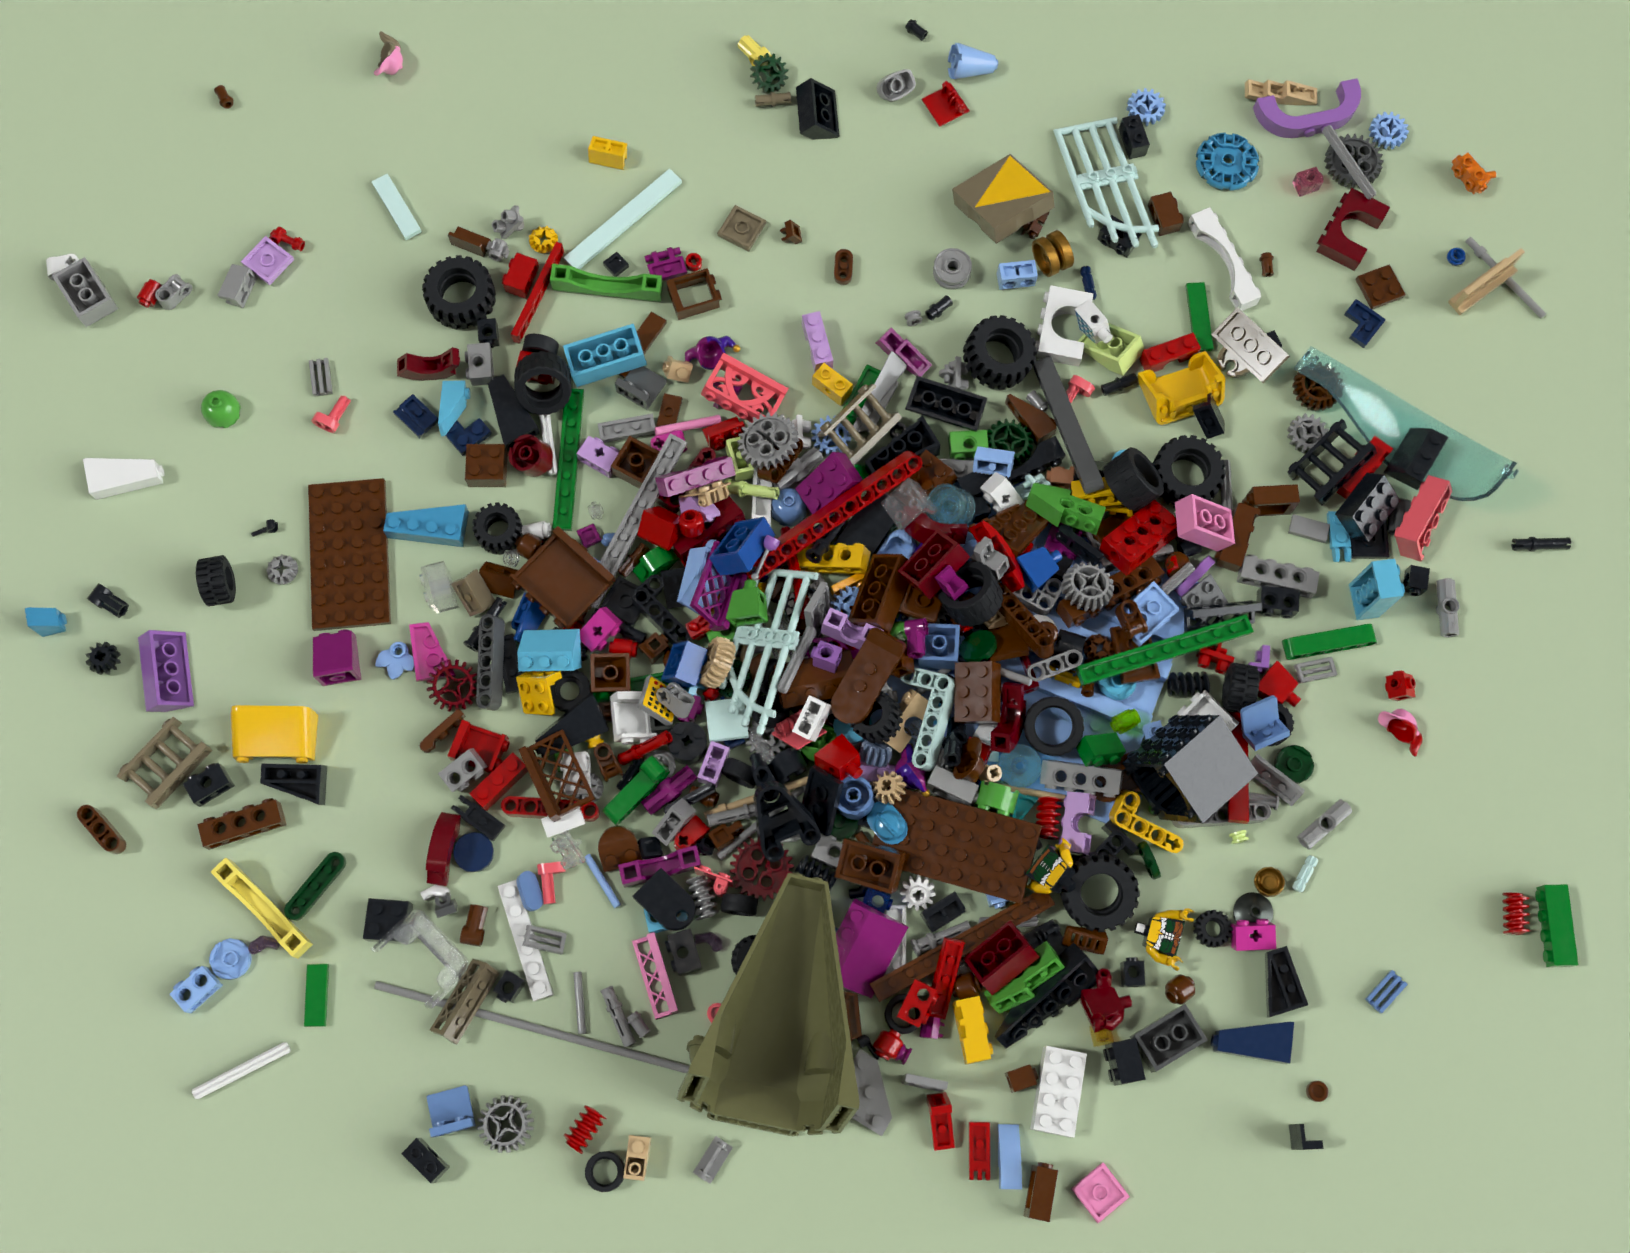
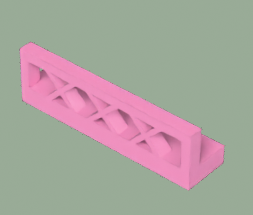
M653 932L646 934V937L632 941L654 1017L659 1019L679 1011L656 934ZM649 942L651 949L647 956L639 951L637 944ZM648 959L656 965L653 975L647 973L644 968ZM647 975L652 977L650 981H648ZM654 979L661 982L662 985L659 995L652 992L650 988ZM653 995L657 996V999H656L655 1002H654ZM659 999L667 1002L669 1010L658 1014L656 1005Z

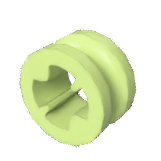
M1241 830L1229 834V837L1232 838L1231 844L1249 840L1245 836L1247 831Z

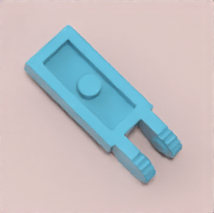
M1328 511L1327 524H1330L1328 534L1333 561H1340L1339 549H1343L1344 560L1351 562L1350 536L1335 515L1337 511Z

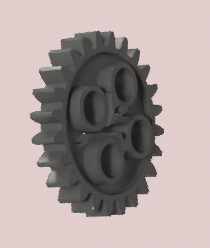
M1349 134L1345 138L1340 136L1339 138L1368 181L1373 183L1383 168L1381 166L1384 160H1381L1383 154L1378 153L1380 148H1374L1375 142L1370 144V138L1363 140V135L1360 138H1357L1356 134L1352 138ZM1330 145L1325 153L1326 158L1324 160L1327 163L1325 168L1330 169L1328 175L1334 174L1332 180L1339 179L1338 184L1344 182V187L1351 184V188H1354L1357 183Z

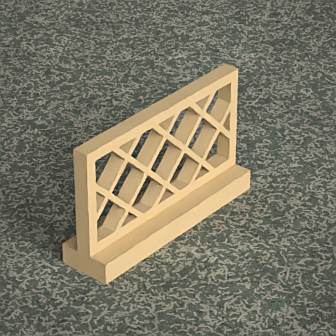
M1521 248L1509 258L1505 257L1452 297L1448 303L1459 315L1464 313L1518 271L1514 265L1525 251Z

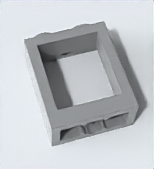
M937 765L926 785L930 793L942 799L972 807L979 796L977 791L979 785L964 778L955 779L952 772Z

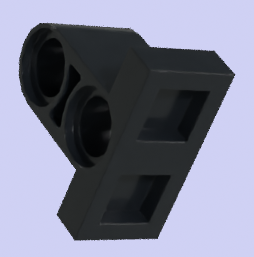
M1109 820L1101 828L1109 836L1094 852L1098 854L1099 851H1103L1108 855L1116 856L1123 849L1131 856L1139 847ZM1113 837L1120 840V846L1117 847L1112 844L1111 840Z

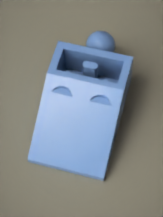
M714 539L709 540L705 547L690 549L677 602L698 615L700 614L690 606L713 543L717 541ZM714 565L711 567L712 576L716 575ZM726 575L722 576L724 585L727 582ZM714 578L715 589H719L717 578ZM708 580L705 583L706 592L710 591ZM708 594L707 597L710 606L713 605L711 594ZM701 596L698 601V605H700L703 608L704 605Z

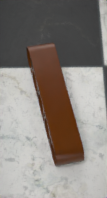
M999 583L1003 591V602L998 611L1038 657L1043 659L1050 658L1054 653L1052 635L1006 585Z

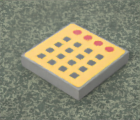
M649 675L646 677L638 708L664 725H672L675 715L661 704L656 697L657 690L662 687L666 688L667 685Z

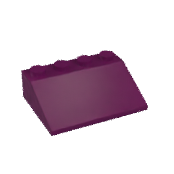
M854 899L836 933L843 987L872 998L874 992L869 984L884 976L908 926Z

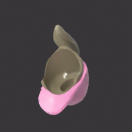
M380 31V39L384 46L381 50V61L378 63L379 68L374 71V75L378 76L382 72L394 75L403 68V57L400 53L401 46L396 39Z

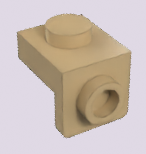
M668 356L667 361L663 363L662 370L667 379L688 383L693 365L689 362L674 360L672 356Z

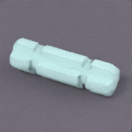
M1309 855L1306 858V864L1302 866L1296 878L1297 880L1292 886L1295 891L1300 893L1304 891L1305 884L1308 883L1314 871L1313 867H1316L1318 859L1314 856Z

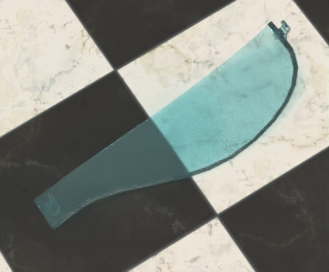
M1310 346L1294 368V370L1319 383L1331 393L1367 443L1374 436H1377L1393 448L1383 461L1387 466L1410 428H1432L1448 436V440L1423 481L1425 482L1428 475L1450 481L1452 493L1449 499L1476 501L1489 497L1506 479H1514L1519 473L1517 469L1512 471L1517 464L1515 461L1509 460L1457 432Z

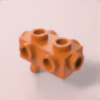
M1469 153L1463 156L1458 155L1452 160L1453 166L1451 169L1455 177L1461 179L1465 184L1466 190L1472 192L1473 195L1477 192L1478 194L1482 193L1488 187L1487 183L1490 179L1496 178V171L1485 172Z

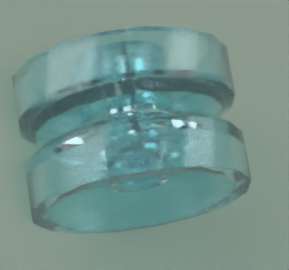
M941 484L930 492L926 500V512L930 519L939 523L968 525L975 513V502L969 492L951 484Z
M1017 744L1010 753L1002 752L998 762L1003 780L1009 785L1018 788L1027 787L1034 783L1040 776L1042 768L1041 759L1037 752L1024 744ZM1022 762L1024 767L1017 769L1016 764Z

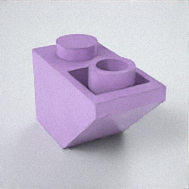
M698 496L679 498L681 514L686 510H697L702 514L704 522L713 521V517L721 515L714 504L707 507L700 506L698 504Z

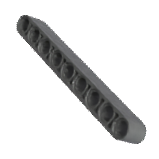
M1051 356L1036 360L1033 365L1035 374L1085 495L1104 489L1102 477Z

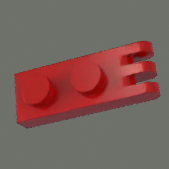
M968 1122L969 1180H974V1172H977V1180H982V1172H985V1180L990 1181V1122Z

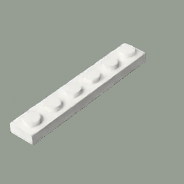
M516 880L499 885V893L532 999L535 1002L552 996L553 991L540 950L522 946L526 926L532 924L528 912L522 904Z

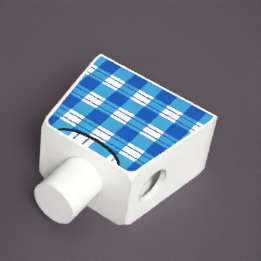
M1090 299L1074 309L1079 329L1095 344L1100 341L1104 343L1111 341L1113 335L1110 333L1108 320Z

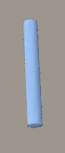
M591 854L586 855L584 860L612 906L617 908L621 903Z

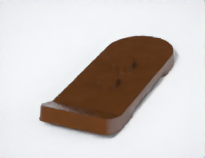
M877 627L869 630L866 640L832 697L831 709L838 720L845 724L854 725L867 718L882 688L903 656L906 649V644L903 641Z

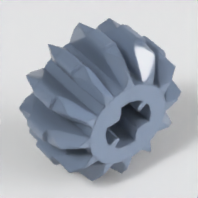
M864 740L859 748L860 760L867 765L879 768L886 767L892 758L893 750L885 742L883 744L876 742L873 744Z

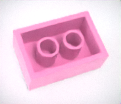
M1194 494L1175 502L1178 537L1217 552L1235 544L1231 509Z

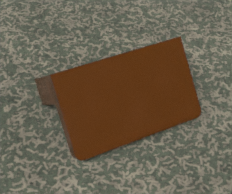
M459 226L455 233H448L451 245L481 257L485 256L487 244L491 241L487 237Z
M486 561L479 569V573L490 592L507 598H514L516 588L512 586V580L509 575L511 573L514 575L518 570Z

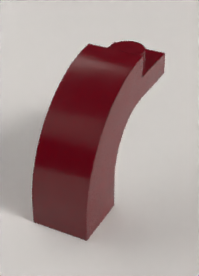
M452 347L443 354L433 357H422L406 353L397 359V376L421 381L440 380L456 374V368L460 364L459 349Z
M904 506L901 523L904 530L915 540L924 543L939 529L957 543L965 544L968 533L967 524L939 523L926 515L923 506Z
M1009 682L1002 684V712L1000 723L991 731V751L1010 753L1020 739L1026 715L1024 684Z
M441 812L436 821L426 860L427 883L441 886H447L450 858L454 842L460 833L461 815Z

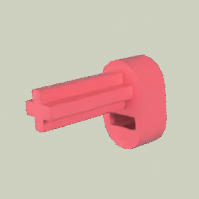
M1073 375L1068 383L1069 388L1066 394L1070 403H1072L1078 393L1090 397L1095 387L1082 377Z
M344 395L340 396L328 416L321 412H316L311 420L312 423L325 431L335 433L340 425L338 421L351 400Z
M565 861L537 865L538 875H541L544 905L556 903L553 874L566 872Z

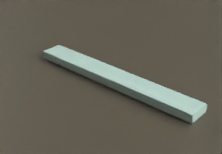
M669 168L563 257L564 261L569 266L581 269L682 184V180Z

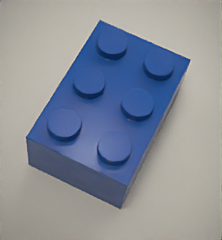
M765 517L735 522L709 559L720 576L741 572L747 573L753 569L755 562L762 556L765 550L763 543L766 535L774 537L775 533Z

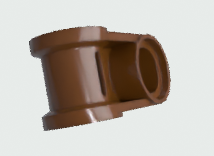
M1125 600L1117 606L1115 614L1127 639H1132L1134 635L1139 633L1144 634L1148 632L1146 621L1142 617L1135 601ZM1127 607L1130 614L1125 613L1123 608Z
M606 743L596 745L594 755L605 782L619 774L621 776L624 775L611 747ZM601 749L609 751L606 757L598 756V752Z

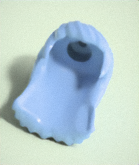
M898 529L886 537L876 554H903L909 559L915 553L917 542L904 529Z

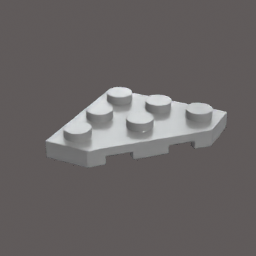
M859 1049L854 1058L860 1103L859 1109L852 1119L882 1136L892 1119L878 1060Z

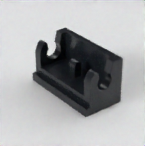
M954 891L922 911L920 916L930 932L933 933L965 913V907Z

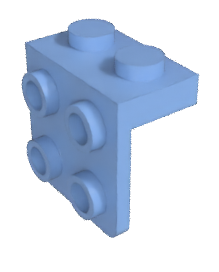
M1274 695L1241 709L1243 738L1255 751L1290 736L1289 729L1279 719L1277 698Z

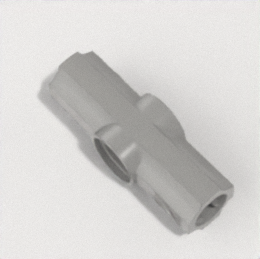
M813 447L800 458H796L778 483H772V486L782 490L801 480L813 467L824 460L821 452Z
M1452 578L1439 579L1436 581L1438 596L1436 613L1440 621V634L1446 638L1456 637L1459 635L1457 611L1460 605L1456 599L1455 580ZM1445 605L1449 606L1451 611H1448Z
M1339 799L1326 812L1315 819L1310 826L1297 836L1300 844L1308 850L1311 849L1352 813L1348 803ZM1321 820H1325L1328 823V829L1321 825Z

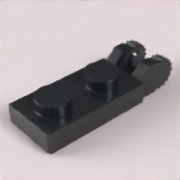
M1061 524L1055 538L1084 562H1091L1092 566L1096 564L1099 566L1104 554L1098 548L1086 542L1084 538L1075 534L1070 526Z
M460 795L458 799L463 804L469 806L465 813L455 805L451 809L461 815L464 821L494 842L505 828V825L479 805Z

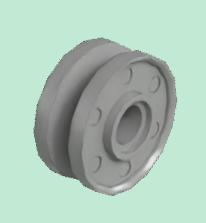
M948 248L941 251L934 261L933 276L935 281L945 289L955 290L963 287L970 278L972 268L970 257L958 248ZM954 267L956 270L951 271L948 268Z

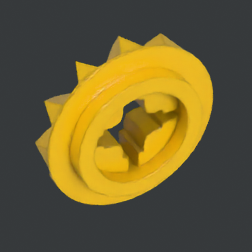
M539 226L537 229H533L531 235H529V244L538 253L552 251L556 241L558 242L556 232L548 226ZM545 234L547 240H544L541 245L540 238Z

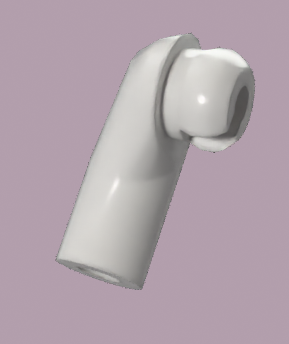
M433 885L420 892L424 901L434 896H438L442 901H446L445 894L449 893L450 890L441 885Z

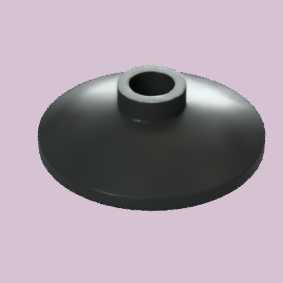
M1250 892L1243 894L1236 900L1233 907V915L1236 923L1237 920H1249V923L1256 922L1257 919H1268L1269 922H1272L1273 908L1266 897L1259 893ZM1253 908H1256L1258 910L1257 915H1254L1252 913Z

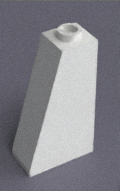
M83 459L89 494L96 500L163 484L162 476H165L162 465H159L153 459Z

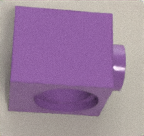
M820 640L818 646H814L811 652L813 666L835 673L842 658V648Z

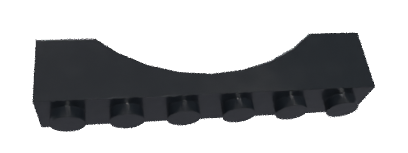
M1056 436L1040 442L1031 458L1022 466L1012 470L1009 478L1006 476L1011 485L1018 480L1020 482L1025 481V476L1028 474L1032 475L1035 473L1038 475L1045 472L1046 468L1050 466L1055 468L1062 464L1066 454ZM972 472L958 478L954 486L962 502L963 500L982 497L984 493L980 487L992 474Z

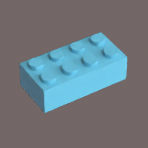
M634 323L563 346L576 387L647 365Z
M1395 559L1372 561L1349 584L1356 620L1379 618L1404 596V585L1400 582L1399 577L1400 568L1396 564Z

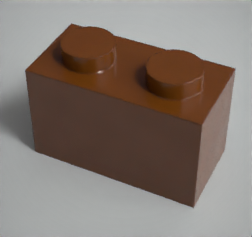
M1172 192L1151 196L1147 206L1154 224L1159 227V236L1180 231L1184 218L1182 213H1179L1177 199L1173 197Z

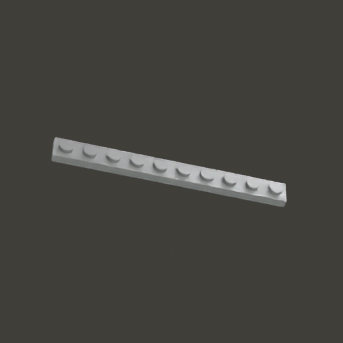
M671 433L599 562L614 577L637 537L643 510L652 508L659 497L655 477L671 473L687 445L686 441ZM607 590L592 605V607L596 609L598 608Z

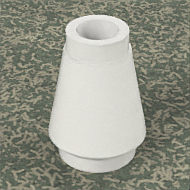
M541 521L523 525L522 535L531 533L540 539L546 540V538L551 537V524Z

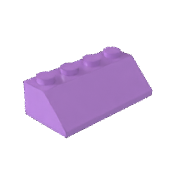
M148 630L138 637L146 712H168L193 707L194 701L186 632Z

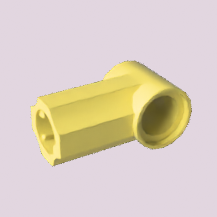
M749 35L743 36L737 44L738 48L749 58L752 66H755L753 61L758 60L760 55L764 57L768 53L769 57H771L768 49L764 46L760 47ZM764 62V63H762L760 66H764V65H766L768 62Z

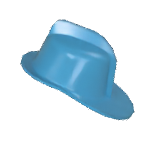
M881 801L874 803L871 812L867 815V822L870 828L887 844L893 845L903 841L908 831L907 822L889 802L886 805Z

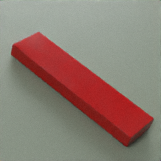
M944 937L932 987L938 989L936 994L939 997L934 1007L930 1005L927 1011L930 1014L929 1017L946 1019L965 945L963 940Z

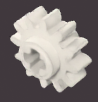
M917 875L914 880L912 876H909L910 882L903 881L904 888L900 889V894L904 895L901 898L902 902H907L908 908L915 905L916 911L919 910L921 905L924 909H927L926 903L933 904L931 897L936 896L935 891L932 890L934 884H928L929 880L927 877L921 880L920 875ZM917 890H920L919 895H915Z

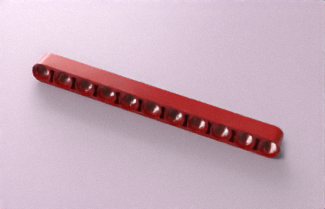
M911 451L903 452L778 537L777 539L781 542L777 549L769 551L767 557L772 555V558L769 561H764L758 574V579L919 471L922 467V459ZM914 458L913 462L908 465L909 460ZM898 469L897 474L893 476L894 470ZM882 479L881 485L877 486L878 481ZM867 490L866 495L861 497L862 492ZM851 501V504L845 508L846 503ZM832 512H835V515L832 518H829L830 514ZM816 523H819V526L816 529H813L814 525ZM800 534H804L800 540H797ZM788 544V547L781 551L782 547ZM765 550L763 551L762 556L753 565L756 566V569L765 553ZM756 569L745 574L752 580L751 575L755 573Z

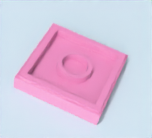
M1103 1162L1071 1188L1097 1223L1101 1222L1130 1197Z

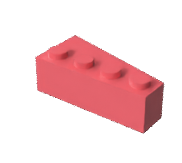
M1428 475L1425 482L1421 483L1418 495L1413 497L1409 511L1405 512L1403 522L1400 527L1396 528L1394 533L1401 556L1422 562L1424 558L1422 554L1424 546H1429L1431 530H1436L1439 513L1443 514L1451 496L1452 488L1450 481Z

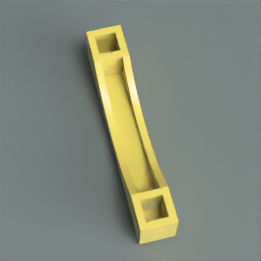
M225 857L211 871L218 881L262 922L278 943L292 957L299 959L313 945L232 860Z

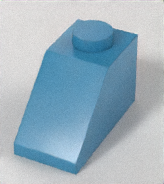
M25 608L28 627L42 637L66 631L65 624H67V618L58 609Z

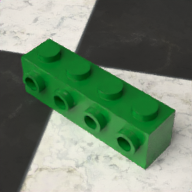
M1568 884L1536 887L1535 898L1539 905L1538 920L1541 922L1542 928L1540 938L1544 944L1543 960L1546 963V967H1573L1579 965Z

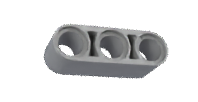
M1067 650L1029 665L1027 676L1032 678L1033 681H1041L1078 667L1082 663L1083 656L1078 650ZM1073 652L1078 655V661L1075 664H1071L1068 661L1069 654ZM1052 660H1058L1060 663V667L1056 671H1052L1049 668V663ZM1036 666L1041 669V675L1038 678L1032 677L1030 673L1031 669Z

